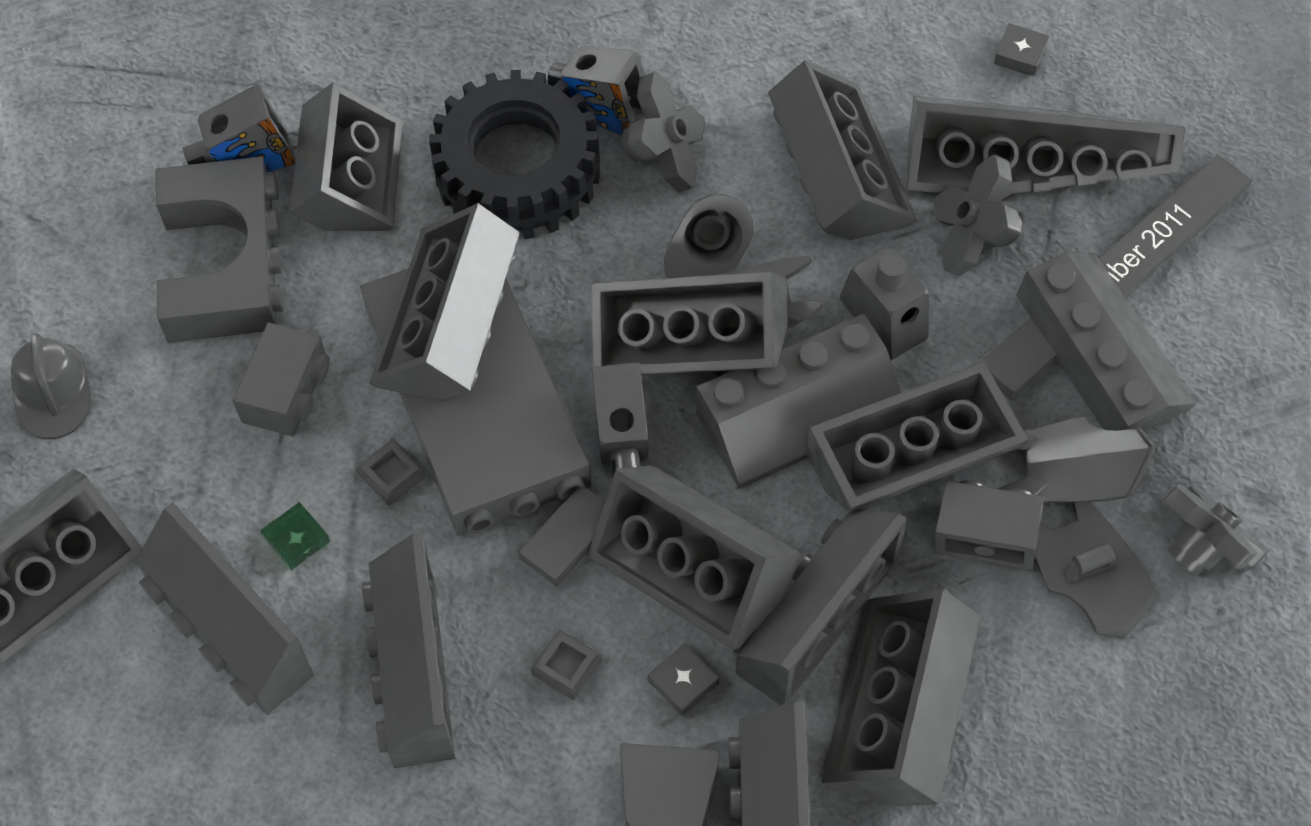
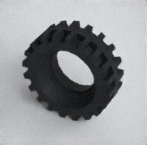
M511 70L510 79L498 80L494 72L486 74V84L478 88L471 81L462 86L464 97L458 100L450 95L444 101L447 116L436 113L433 120L435 134H430L429 136L436 185L439 187L441 200L445 207L452 204L453 213L455 214L479 203L515 230H523L524 239L534 238L533 229L544 225L549 233L559 230L558 219L564 215L571 221L579 216L578 202L582 201L589 204L594 197L593 184H599L600 180L599 135L596 130V118L593 111L586 112L585 98L580 93L570 98L568 83L559 80L554 86L548 85L546 74L536 72L533 80L522 79L521 70ZM527 124L541 128L551 135L556 143V151L553 157L542 167L525 174L504 175L490 171L478 163L475 157V148L478 142L490 131L505 125Z

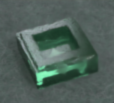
M300 502L260 530L263 538L291 571L330 543L328 534Z

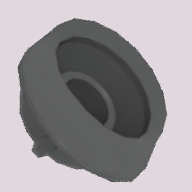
M724 194L708 195L696 201L684 215L668 244L664 257V268L667 278L710 276L735 270L753 236V219L747 207L737 198Z
M37 333L31 334V342L21 347L12 359L11 382L16 414L21 426L31 435L42 439L61 438L74 432L84 422L90 410L91 395L86 365L81 352L72 345L49 338L43 339Z

